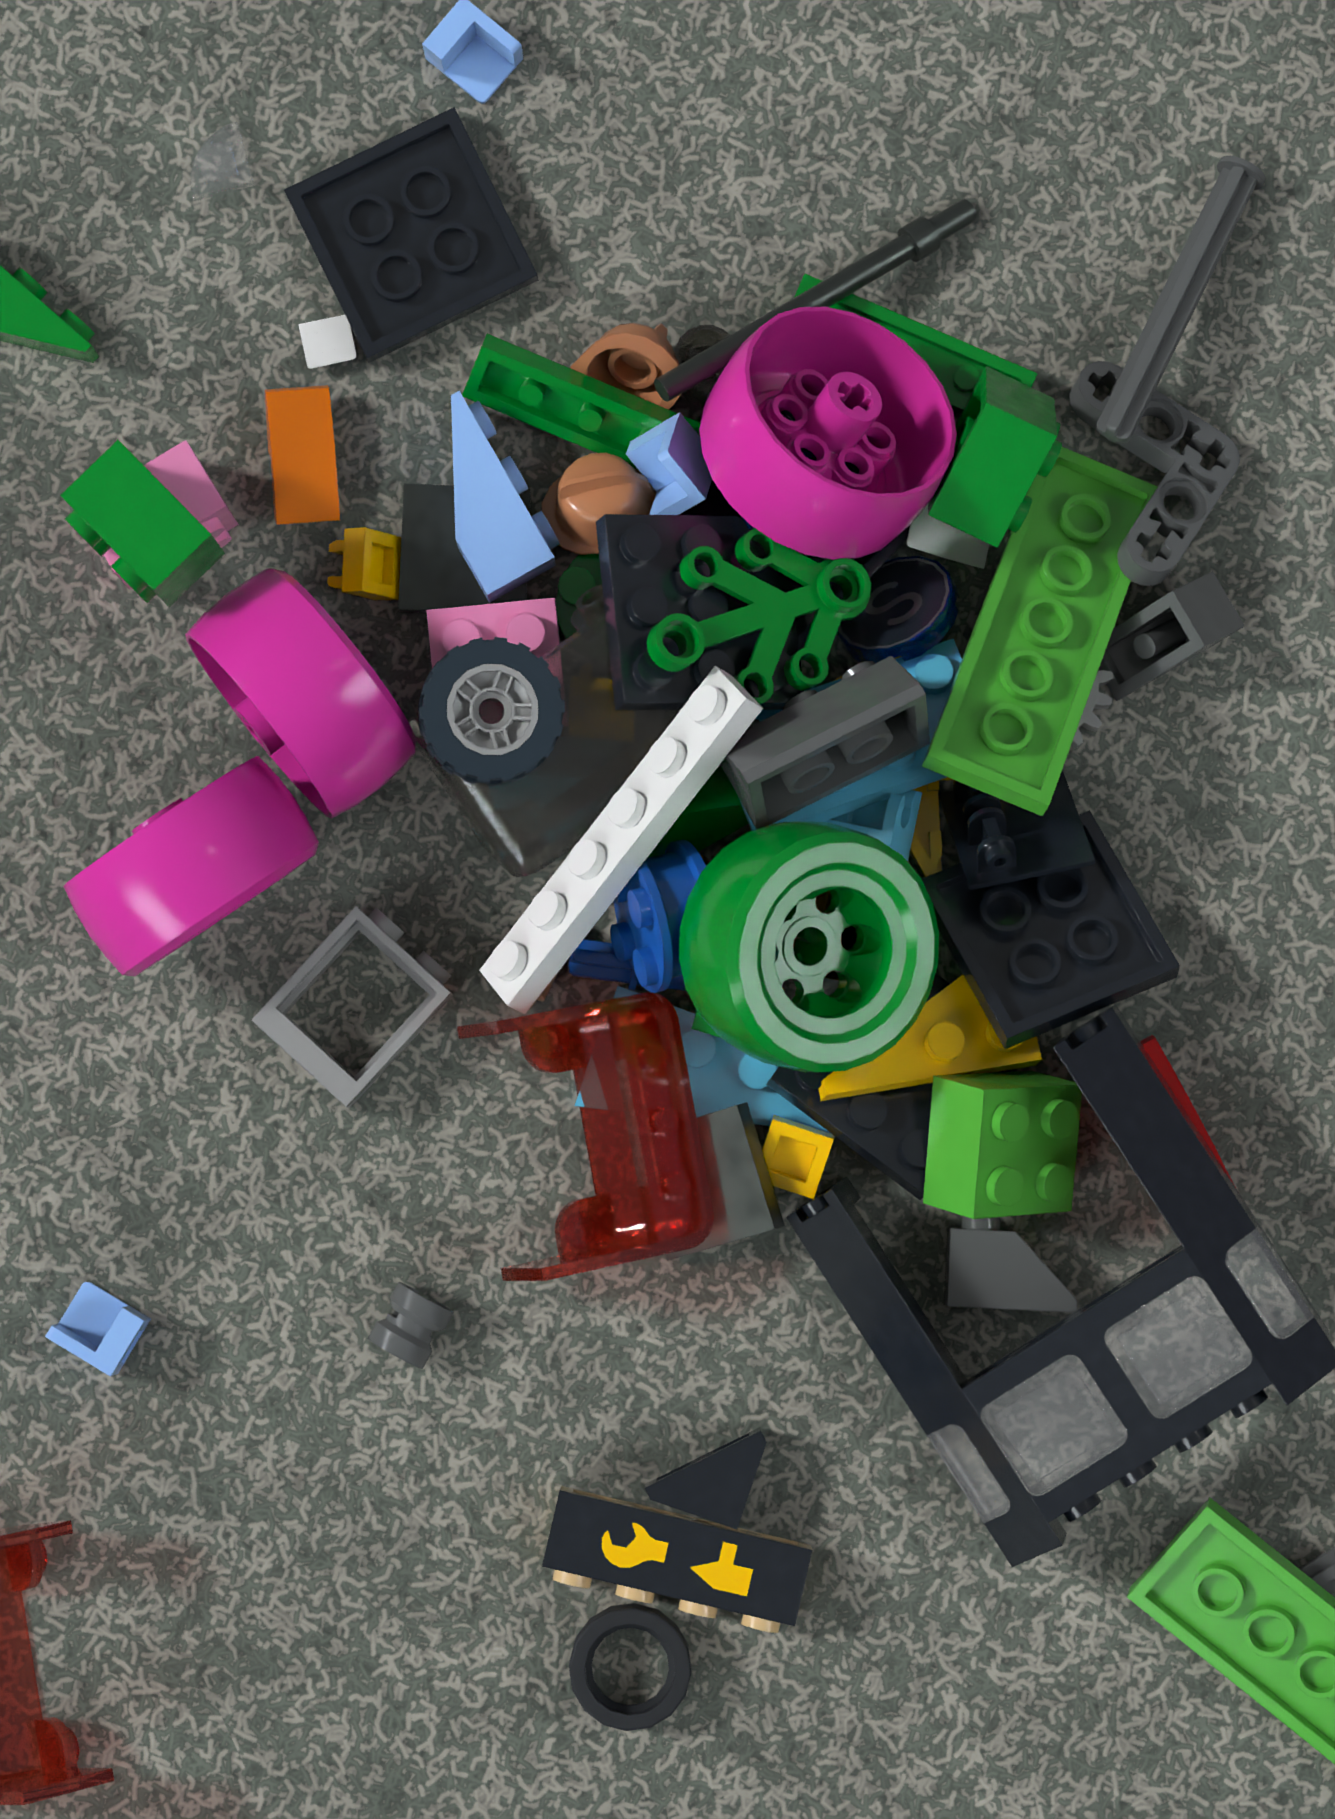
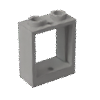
M355 906L251 1020L348 1108H351L453 997V994L443 986L451 975L424 950L414 959L396 942L404 932L377 907L367 916ZM362 933L422 987L429 996L365 1066L353 1076L288 1017L286 1013L352 941Z

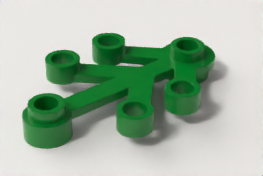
M756 528L747 532L736 543L735 556L739 564L746 570L753 572L761 571L770 566L804 587L785 593L724 561L720 553L709 546L696 547L687 554L680 563V575L685 584L696 590H704L712 585L749 605L699 622L685 614H671L656 624L649 632L647 637L648 653L653 662L660 668L671 672L681 671L699 659L705 648L761 630L747 667L734 676L743 688L744 679H750L756 683L759 689V696L753 698L760 705L768 701L773 694L774 684L772 676L795 618L815 612L804 648L790 656L784 666V675L787 682L797 690L808 691L823 682L828 675L829 665L827 657L841 621L851 620L863 612L870 599V578L867 571L858 562L848 558H840L834 560L826 559L821 563H817L795 550L775 542ZM750 541H756L763 547L765 552L764 559L756 557L751 552ZM695 559L703 560L708 565L710 570L709 577L702 576L696 571L694 566ZM829 582H834L841 587L844 595L843 600L835 596ZM663 637L671 638L676 642L679 649L678 656L668 652L664 646ZM799 660H805L812 666L814 671L813 678H808L802 674L799 668Z

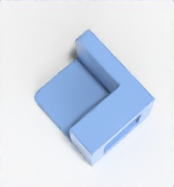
M459 0L422 43L425 59L481 104L489 100L523 60L520 42L469 0Z
M680 412L630 441L626 452L627 457L641 474L647 478L656 491L649 515H679L706 499L712 477L702 455L701 438Z
M84 1282L60 1322L52 1325L45 1337L111 1377L119 1373L151 1318L95 1284Z

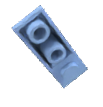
M457 391L451 395L455 539L458 549L490 603L556 566L555 557L551 549L560 543L543 512L540 511L531 516L519 494L528 490V486L511 456L499 461L487 440L496 435L497 432L481 403L476 401L468 406L461 392Z

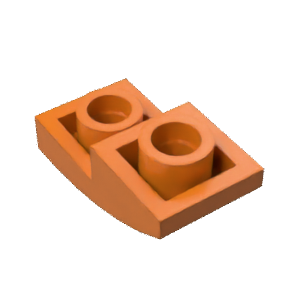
M328 385L265 389L268 452L271 457L274 519L276 524L340 520L334 431Z

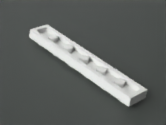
M714 666L479 971L507 1006L526 1014L762 711L763 707L732 675Z

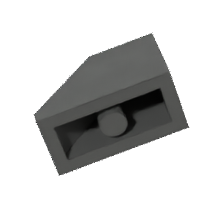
M1212 571L1169 592L1113 628L1098 671L1105 670L1113 673V679L1106 685L1115 700L1118 701L1201 654L1245 625Z
M962 1216V1228H947L944 1305L1071 1313L1077 1311V1299L1015 1231L1000 1230L1001 1218L971 1219Z

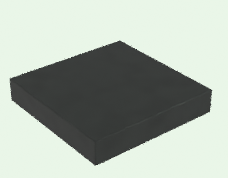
M404 483L399 612L427 613L426 610L526 600L527 582L490 603L487 600L456 543L454 485ZM528 489L519 494L530 513L531 489Z
M747 1102L630 1138L667 1261L785 1226Z

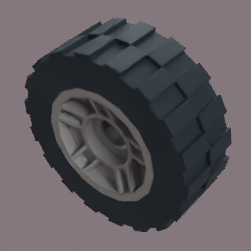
M495 637L493 640L473 639L463 646H456L448 651L430 671L423 685L418 703L419 730L421 736L425 739L426 748L432 758L435 757L443 765L442 768L451 775L454 773L464 778L463 781L472 784L484 783L487 786H496L510 781L514 782L524 778L527 774L538 768L553 751L564 726L562 721L563 714L565 713V700L561 698L560 689L562 687L557 676L554 677L548 669L549 664L542 656L538 658L529 651L530 647L520 642L518 645L507 642V638ZM484 700L495 703L501 702L503 704L502 719L498 723L488 724L480 718L479 706Z

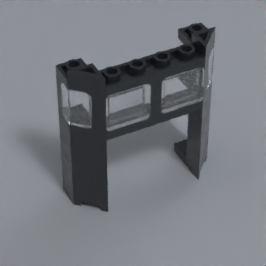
M1116 1004L1061 1038L1053 1048L1181 1243L1180 1246L974 1376L966 1379L854 1206L861 1197L847 1176L815 1196L814 1199L795 1209L786 1217L1012 1567L1063 1546L1067 1533L1057 1517L1064 1514L1068 1522L1078 1519L1102 1501L1097 1492L1118 1479L1124 1488L1147 1476L1157 1467L1152 1458L1173 1445H1175L1179 1453H1182L1206 1439L1213 1432L1208 1425L1211 1421L1229 1410L1235 1418H1239L1255 1409L1268 1399L1264 1388L1273 1384L1286 1406H1288L1335 1368V1348L1329 1340L1328 1328Z

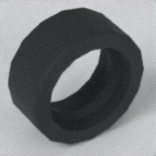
M636 1603L610 1606L591 1617L576 1636L569 1661L572 1691L584 1711L602 1725L624 1731L651 1728L670 1717L685 1698L692 1673L688 1643L677 1624L658 1609ZM628 1628L646 1631L659 1640L667 1653L669 1666L666 1682L657 1695L644 1703L632 1705L614 1702L603 1694L594 1680L592 1669L595 1650L602 1640L617 1630Z

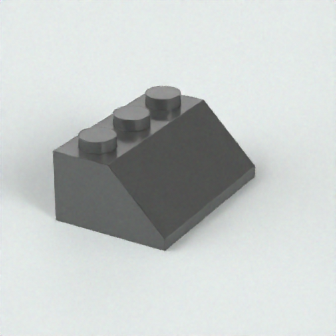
M889 656L876 664L874 661H865L857 664L841 677L840 682L820 692L816 690L802 692L790 699L784 705L782 711L762 721L755 719L721 762L725 774L755 828L760 829L769 826L929 745L930 736L926 693L920 683L892 656Z

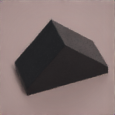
M759 1427L646 1483L645 1490L652 1501L737 1530L767 1443Z

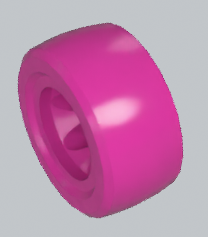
M799 307L779 313L749 336L731 357L711 390L704 406L699 429L702 455L712 480L727 502L751 526L788 548L806 555L832 560L860 558L877 552L911 525L923 512L944 478L954 456L957 436L952 406L943 385L926 361L904 340L880 324L853 312L829 307ZM787 410L794 416L795 421L784 418L780 412ZM800 448H806L816 456L817 461L805 457ZM845 462L856 465L859 469V474L851 472L846 467Z
M267 568L246 580L208 609L185 634L186 640L202 668L246 729L299 791L326 817L332 819L358 805L384 786L415 755L416 737L404 713L389 690L327 611L298 581L285 571Z
M256 756L221 776L183 801L182 798H179L132 830V836L69 880L64 885V889L87 933L105 957L122 975L135 977L314 857L319 841L296 799L273 770L259 756Z

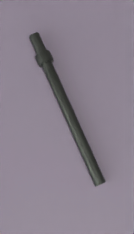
M962 199L929 219L921 216L898 230V237L656 378L654 385L658 394L664 401L668 402L723 370L742 343L777 314L799 307H830L911 259L914 262H919L938 251L941 246L940 241L977 220V214L973 205L967 199Z

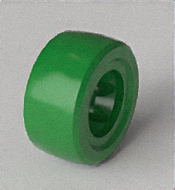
M815 821L783 822L745 833L722 848L703 869L688 896L682 917L679 937V961L685 988L698 1014L718 1036L730 1045L763 1063L801 1072L846 1071L871 1062L892 1048L916 1022L930 995L937 970L939 931L933 902L918 873L901 854L868 834L832 823ZM830 890L832 896L831 904L826 910L820 912L815 903L816 897ZM852 925L857 934L856 942L851 948L845 950L840 941L841 933L846 927ZM834 970L839 978L838 987L834 993L827 995L823 989V980L829 972ZM788 979H792L796 986L795 996L792 1000L789 999L782 988V984Z

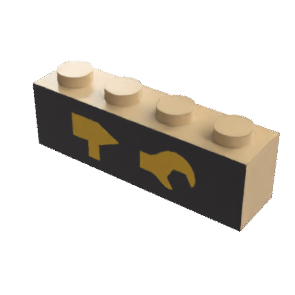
M561 1486L542 1567L554 1569L552 1580L563 1584L590 1588L592 1579L617 1584L615 1595L626 1599L653 1603L656 1593L680 1599L678 1610L686 1613L716 1618L719 1608L743 1614L741 1624L746 1627L765 1632L779 1633L781 1623L791 1626L796 1624L812 1555V1547L809 1544L742 1528L736 1530L716 1522Z

